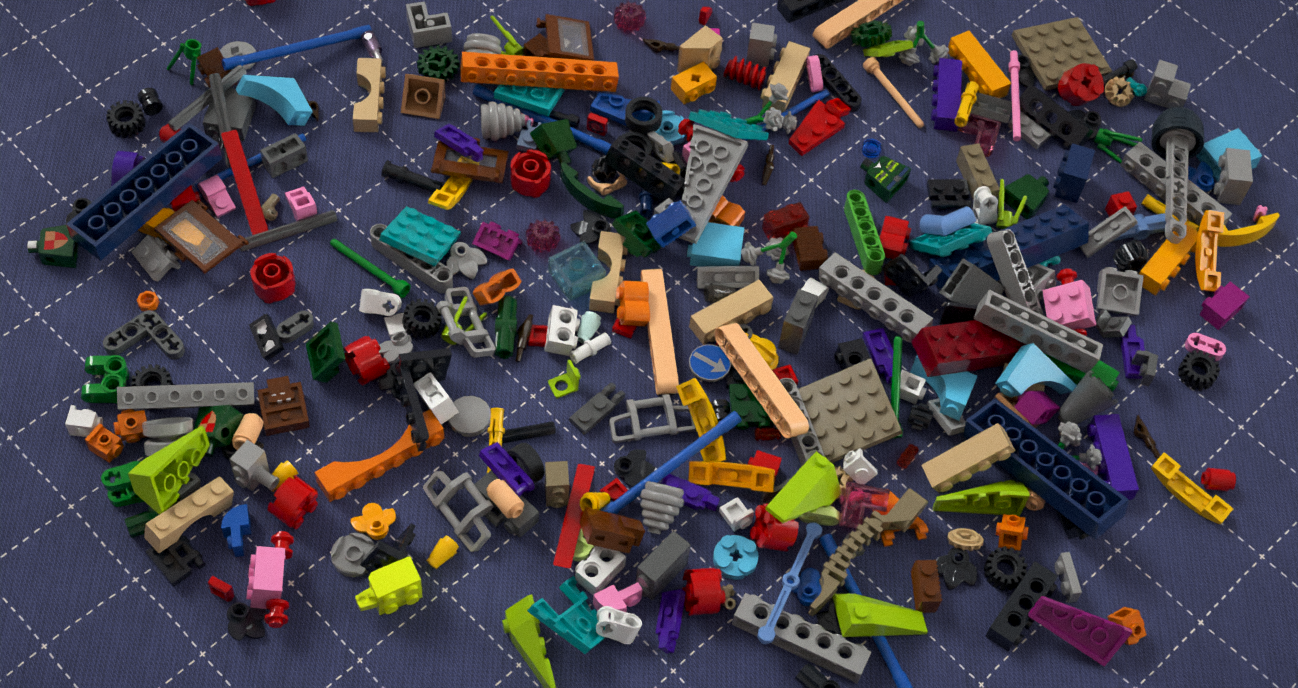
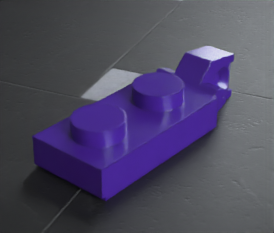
M450 123L434 131L435 138L466 157L469 156L475 162L483 160L484 150L477 144V140Z
M1130 325L1125 335L1121 337L1120 342L1125 378L1142 379V376L1139 375L1141 366L1132 364V359L1137 350L1145 351L1143 339L1136 335L1135 325Z
M884 328L863 332L862 337L876 370H878L879 374L883 373L887 384L892 383L893 349Z
M668 474L661 482L664 485L683 489L684 495L682 498L684 499V505L697 511L698 509L704 510V508L716 511L719 505L720 498L712 495L711 491L672 474Z
M682 589L663 592L655 633L658 635V648L666 654L674 653L675 640L679 637L686 592Z

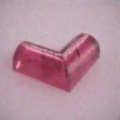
M970 113L966 126L959 127L958 131L977 136L975 144H980L986 158L992 155L1001 122Z
M846 481L838 525L856 529L859 524L862 525L865 508L886 512L890 490Z

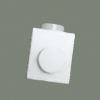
M861 448L855 452L852 450L845 455L843 470L860 487L877 475V469L863 456Z
M738 497L719 508L720 514L733 531L740 528L745 529L752 523L754 511L752 508L747 510Z

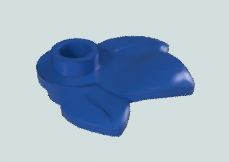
M1204 161L1199 164L1197 169L1188 166V179L1204 192L1211 191L1214 187L1213 170Z
M814 568L805 569L801 576H798V587L795 590H791L797 594L799 602L804 606H810L821 593V585L819 583L821 576ZM787 580L790 584L794 583L792 580Z

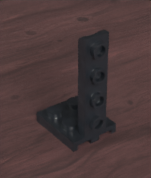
M450 348L399 354L400 361L396 366L397 374L393 380L396 389H400L401 406L406 409V423L411 426V439L413 444L416 443L418 452L426 449L425 441L428 440L429 433L414 383L430 372L438 382L445 380L452 357Z

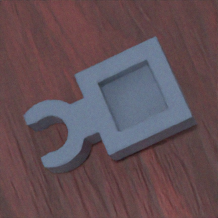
M531 120L527 121L526 130H521L517 142V150L527 152V150L538 149L530 135V132L537 128L531 126Z

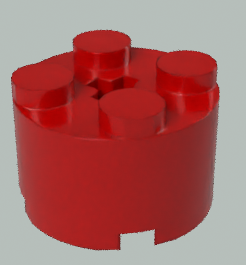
M1082 63L1065 71L1058 83L1059 94L1064 101H1068L1073 106H1082L1098 98L1104 91L1103 77L1099 68L1094 64Z
M527 150V152L522 154L520 152L511 161L512 189L525 196L540 197L549 188L551 183V164L548 157L538 150Z
M268 253L254 261V265L250 270L253 288L256 295L263 299L265 303L270 304L284 300L295 292L296 283L293 266L287 257L277 256L276 253Z
M363 336L343 347L345 362L353 375H359L360 379L357 381L362 386L382 376L390 369L388 361L384 357L382 358L379 353L381 347L376 339L371 340L369 336Z
M293 475L294 479L289 477L273 495L276 497L274 504L269 503L267 511L288 527L298 529L304 521V515L307 512L312 513L318 505L316 501L318 491L296 475Z
M768 503L758 505L755 510V523L750 531L751 539L755 540L759 548L787 552V547L793 546L796 541L799 528L798 522L793 519L781 523L765 510Z
M700 568L686 569L684 571L683 580H687L686 587H682V590L686 592L684 607L686 611H690L688 615L717 614L720 611V605L725 603V592L720 587L722 579L720 569Z

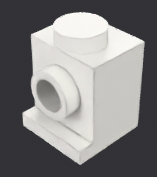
M902 370L900 398L914 404L917 403L918 399L923 400L927 390L923 387L926 379Z
M71 405L65 425L69 435L87 437L99 423L103 425V418L98 417L97 413L92 410H77L76 406Z

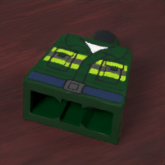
M882 156L876 163L866 158L860 166L861 169L867 172L864 181L865 185L886 204L905 185L911 172V168L886 156Z

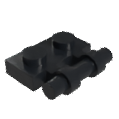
M928 179L926 185L929 200H937L931 201V209L946 210V208H956L958 210L966 206L971 208V200H968L967 179Z
M182 535L176 543L160 553L153 547L145 551L150 560L173 587L193 574L189 568L191 564H195L198 569L203 568L206 564L202 559L201 553L198 550H194L190 545V540ZM183 550L186 556L181 558L177 551Z

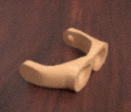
M619 173V178L613 184L597 183L591 176L587 177L588 184L601 193V195H607L627 184L625 176Z

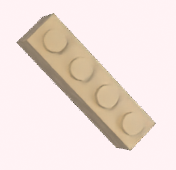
M790 41L786 48H782L779 56L781 60L780 62L776 61L773 69L775 73L774 75L770 74L767 81L768 88H764L760 98L763 100L762 108L770 101L769 98L772 95L769 85L780 83L788 90L787 97L789 100H777L775 104L772 103L768 110L774 107L776 110H781V113L786 111L805 69L806 58L810 54V48Z
M757 280L691 315L689 327L703 345L708 342L716 341L714 332L717 327L733 323L747 324L751 322L756 316L764 315L771 310L774 297L762 282Z
M997 423L922 464V467L932 488L937 492H945L950 490L957 482L970 479L972 474L989 469L992 463L1009 458L1011 453L1015 452V449L1005 429Z

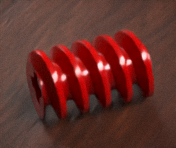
M735 56L732 60L730 59L725 68L724 77L730 74V79L734 80L737 77L738 83L744 79V85L747 86L751 82V88L754 89L758 85V90L760 91L766 77V67L759 71V64H756L754 68L751 67L752 61L744 65V58L740 62H737L738 56Z

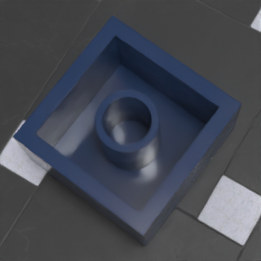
M1073 143L1069 151L1065 150L1062 158L1063 162H1060L1057 171L1060 177H1056L1053 188L1056 189L1054 197L1074 203L1078 202L1088 178L1095 150Z

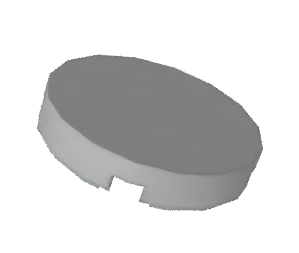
M463 396L453 402L459 413L448 420L454 432H458L465 437H472L483 433L487 429V426L490 424L491 411L484 400L475 396Z
M350 533L345 537L342 536L332 547V564L344 576H362L368 571L360 566L363 557L375 545L364 534Z

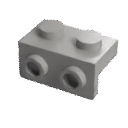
M147 235L132 251V254L150 277L158 282L171 267L179 269L181 265L178 263V258L174 253L167 249V243L162 238Z

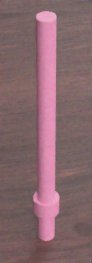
M1013 50L1010 52V62L1008 64L1009 72L1011 73L1013 140L1020 141L1021 124L1018 74L1020 62L1018 61V52Z

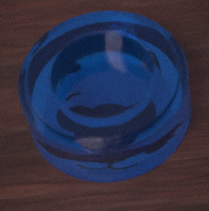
M867 139L863 142L861 151L868 158H876L881 153L882 145L876 139Z

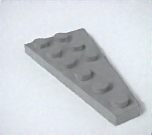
M693 124V137L690 144L691 150L688 157L682 203L691 214L696 227L689 229L679 238L697 244L748 147V142Z

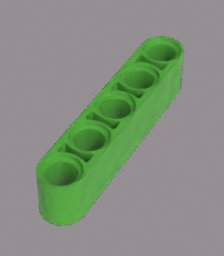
M850 190L847 193L844 211L865 272L870 275H878L882 271L885 253L865 195L859 190Z

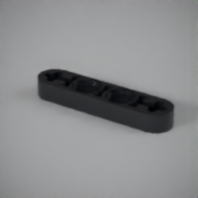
M816 54L820 61L823 84L835 98H839L850 107V112L858 111L862 101L860 95L825 55ZM832 74L835 78L829 79L825 75ZM844 87L846 91L840 92L836 88Z

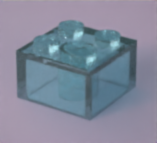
M585 241L549 257L548 272L569 302L590 292L593 281L605 278L606 270Z

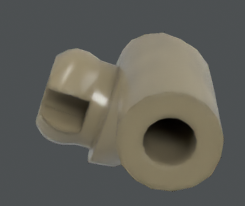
M271 194L262 205L263 215L269 221L275 220L278 215L275 206L280 201V198L276 194Z
M731 584L721 587V590L725 592V603L721 604V606L727 609H733L736 605L735 600L730 598V596L735 595L734 587Z

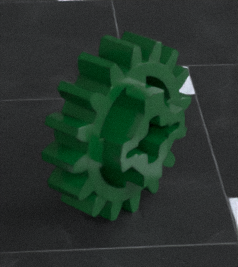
M882 21L862 23L858 25V28H853V31H851L852 43H855L856 46L861 44V47L878 46L886 43L885 40L888 41L892 37L891 25H888L887 22L882 24Z
M439 45L435 49L429 46V51L423 49V54L418 55V72L425 77L444 79L447 82V77L453 79L454 74L458 73V55L454 54L453 49L448 51L447 46H444L443 49Z

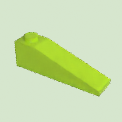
M200 426L142 460L128 473L134 493L158 514L168 510L180 496L178 493L182 484H187L190 479L188 474L193 466H198L208 450L210 444L205 428Z
M816 451L766 506L765 510L781 523H785L801 517L803 513L809 511L812 513L822 506L825 508L830 506L841 494L834 465Z
M1013 480L1001 481L938 496L934 502L933 511L1020 516L1030 494L1023 483Z
M855 593L833 594L832 596L842 637L924 635L928 633L923 613L920 611Z
M532 594L527 595L505 610V619L502 620L503 630L505 634L509 633L511 642L544 688H556L550 661L544 656L546 655L544 637H539L538 635L540 634V621L527 611L534 604Z

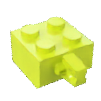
M409 556L371 572L369 576L370 588L355 596L360 611L376 607L379 615L384 613L391 614L398 607L405 604L412 605L422 598L421 578Z

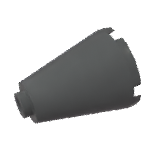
M1091 369L1084 375L1058 410L1060 415L1057 417L1062 423L1070 421L1071 423L1078 424L1119 402L1118 399H1112L1114 396L1113 392L1099 377L1097 379L1095 376L1092 377L1094 372Z

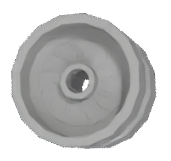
M171 417L143 422V435L152 438L144 443L145 455L151 456L192 432L193 419L190 417Z

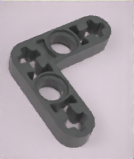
M151 310L139 314L107 335L103 340L106 353L112 356L122 353L146 336H149L170 359H179L185 353L182 340L156 312ZM148 319H149L150 321L153 320L155 327L153 328V326L151 325V323H150V322H146V320H148ZM128 330H137V334L134 336L126 335ZM161 331L168 333L165 338L161 339L157 338L156 335ZM171 342L174 348H178V350H171L169 343Z

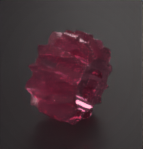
M627 1L626 4L620 3L619 7H616L614 21L618 29L623 28L624 32L630 30L632 33L634 29L639 31L644 26L646 13L642 5H637L636 1L634 3Z
M546 218L541 222L536 219L535 224L530 223L529 229L526 231L527 244L532 246L533 251L539 249L540 253L543 250H547L550 253L551 248H556L560 241L558 226H554L553 221L547 222Z

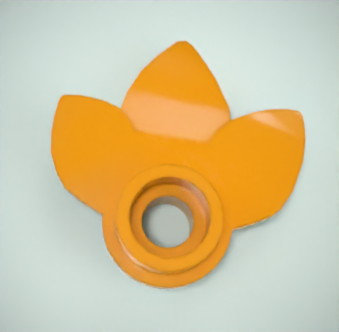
M368 503L362 510V516L351 518V524L357 532L367 533L372 539L381 540L386 537L389 526L395 522L396 513L393 508L383 511L378 504Z

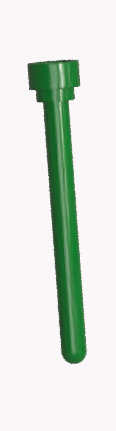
M337 239L330 241L332 247L390 285L394 294L400 298H404L409 293L411 285L406 281L394 279Z
M900 336L894 338L891 406L898 423L902 338ZM902 434L894 438H902Z

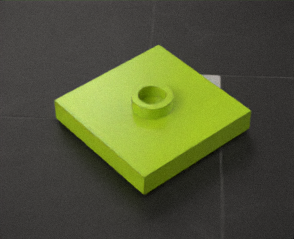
M895 40L878 46L864 48L863 53L864 56L889 57L895 55V52L914 47L911 40Z

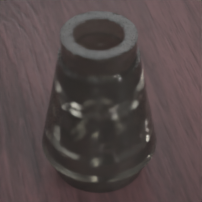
M710 283V285H705L704 300L713 304L736 291L734 287Z

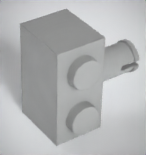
M246 440L230 458L235 482L240 487H247L251 491L260 483L271 491L277 487L279 478L270 473L265 451L249 440Z

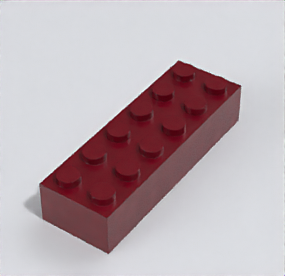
M977 320L921 328L911 341L927 377L1004 366V363L1009 364L1021 346L1027 345Z

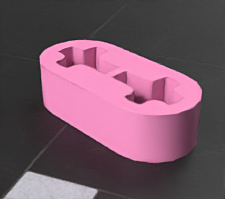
M817 55L807 56L806 67L811 92H820L823 90V80L819 58Z
M1199 333L1190 334L1185 342V348L1190 353L1194 350L1197 353L1199 350H1202L1204 355L1208 352L1210 353L1208 357L1214 356L1216 358L1214 361H1219L1226 352V347L1221 341Z

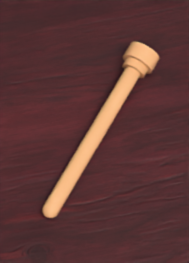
M875 57L868 58L863 63V68L866 72L874 74L918 128H922L924 122L881 72L877 59Z

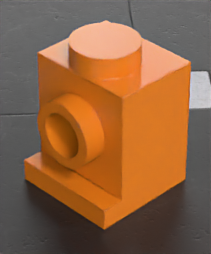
M100 423L85 438L88 449L109 463L118 457L124 448L122 439L104 428Z

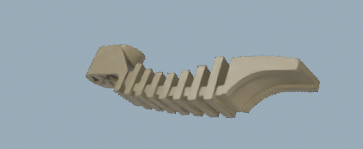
M909 488L887 515H881L874 510L870 519L866 517L863 524H859L855 532L852 531L848 539L845 538L841 547L838 546L835 554L832 553L829 561H826L823 565L821 578L819 579L821 593L810 605L811 609L808 614L813 617L830 601L833 594L837 592L838 585L841 587L844 585V579L848 575L846 574V569L851 564L850 559L855 558L856 550L860 552L863 549V543L869 546L871 537L878 541L881 531L901 530L903 533L906 532L922 513L928 501Z

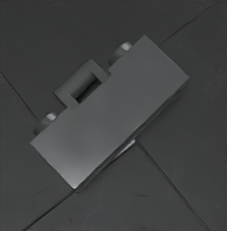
M491 470L474 485L486 500H490L494 506L492 509L499 516L492 510L484 516L495 527L504 521L505 529L510 534L515 533L520 538L539 522V511L523 496H520L519 498L524 502L523 512L516 518H506L487 496L486 489L492 481L499 479Z

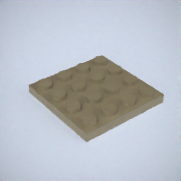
M1078 17L1013 30L1011 35L1022 54L1029 58V65L1045 91L1058 88L1062 74L1082 63L1096 65L1102 76L1112 72Z
M871 358L798 389L824 455L831 463L844 459L845 455L852 450L854 452L859 448L865 450L903 434Z

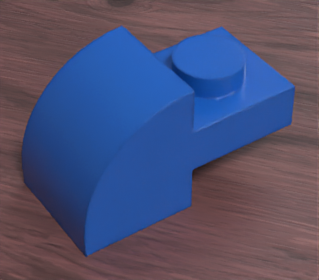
M247 504L239 505L229 510L221 524L223 536L228 541V548L233 549L235 557L244 556L243 535L252 534Z

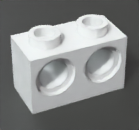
M552 306L548 318L544 351L569 356L572 348L576 349L578 337L575 336V331H578L580 319L577 318L578 310Z
M431 372L414 383L415 389L440 424H443L459 413L448 394Z
M595 546L590 553V557L586 561L582 560L576 566L575 578L582 587L593 595L603 590L625 567L626 556L620 551ZM604 557H608L611 559V561L605 562L601 559ZM595 573L597 576L588 577L586 574Z

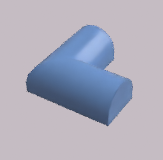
M967 206L945 216L926 214L920 220V230L927 234L946 236L975 223L976 218L972 209Z

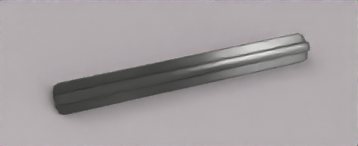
M241 65L236 66L221 79L224 92L241 79L243 75H246L244 67ZM211 87L168 121L169 127L172 130L177 131L213 101Z
M218 73L209 75L221 136V133L231 131L221 77ZM223 143V152H224L225 162H226L227 167H231L230 162H229V158H228V155H227V152H226V149H225V146H224V143Z
M330 210L246 237L245 239L249 244H245L239 249L240 251H245L336 222L337 215L334 210Z

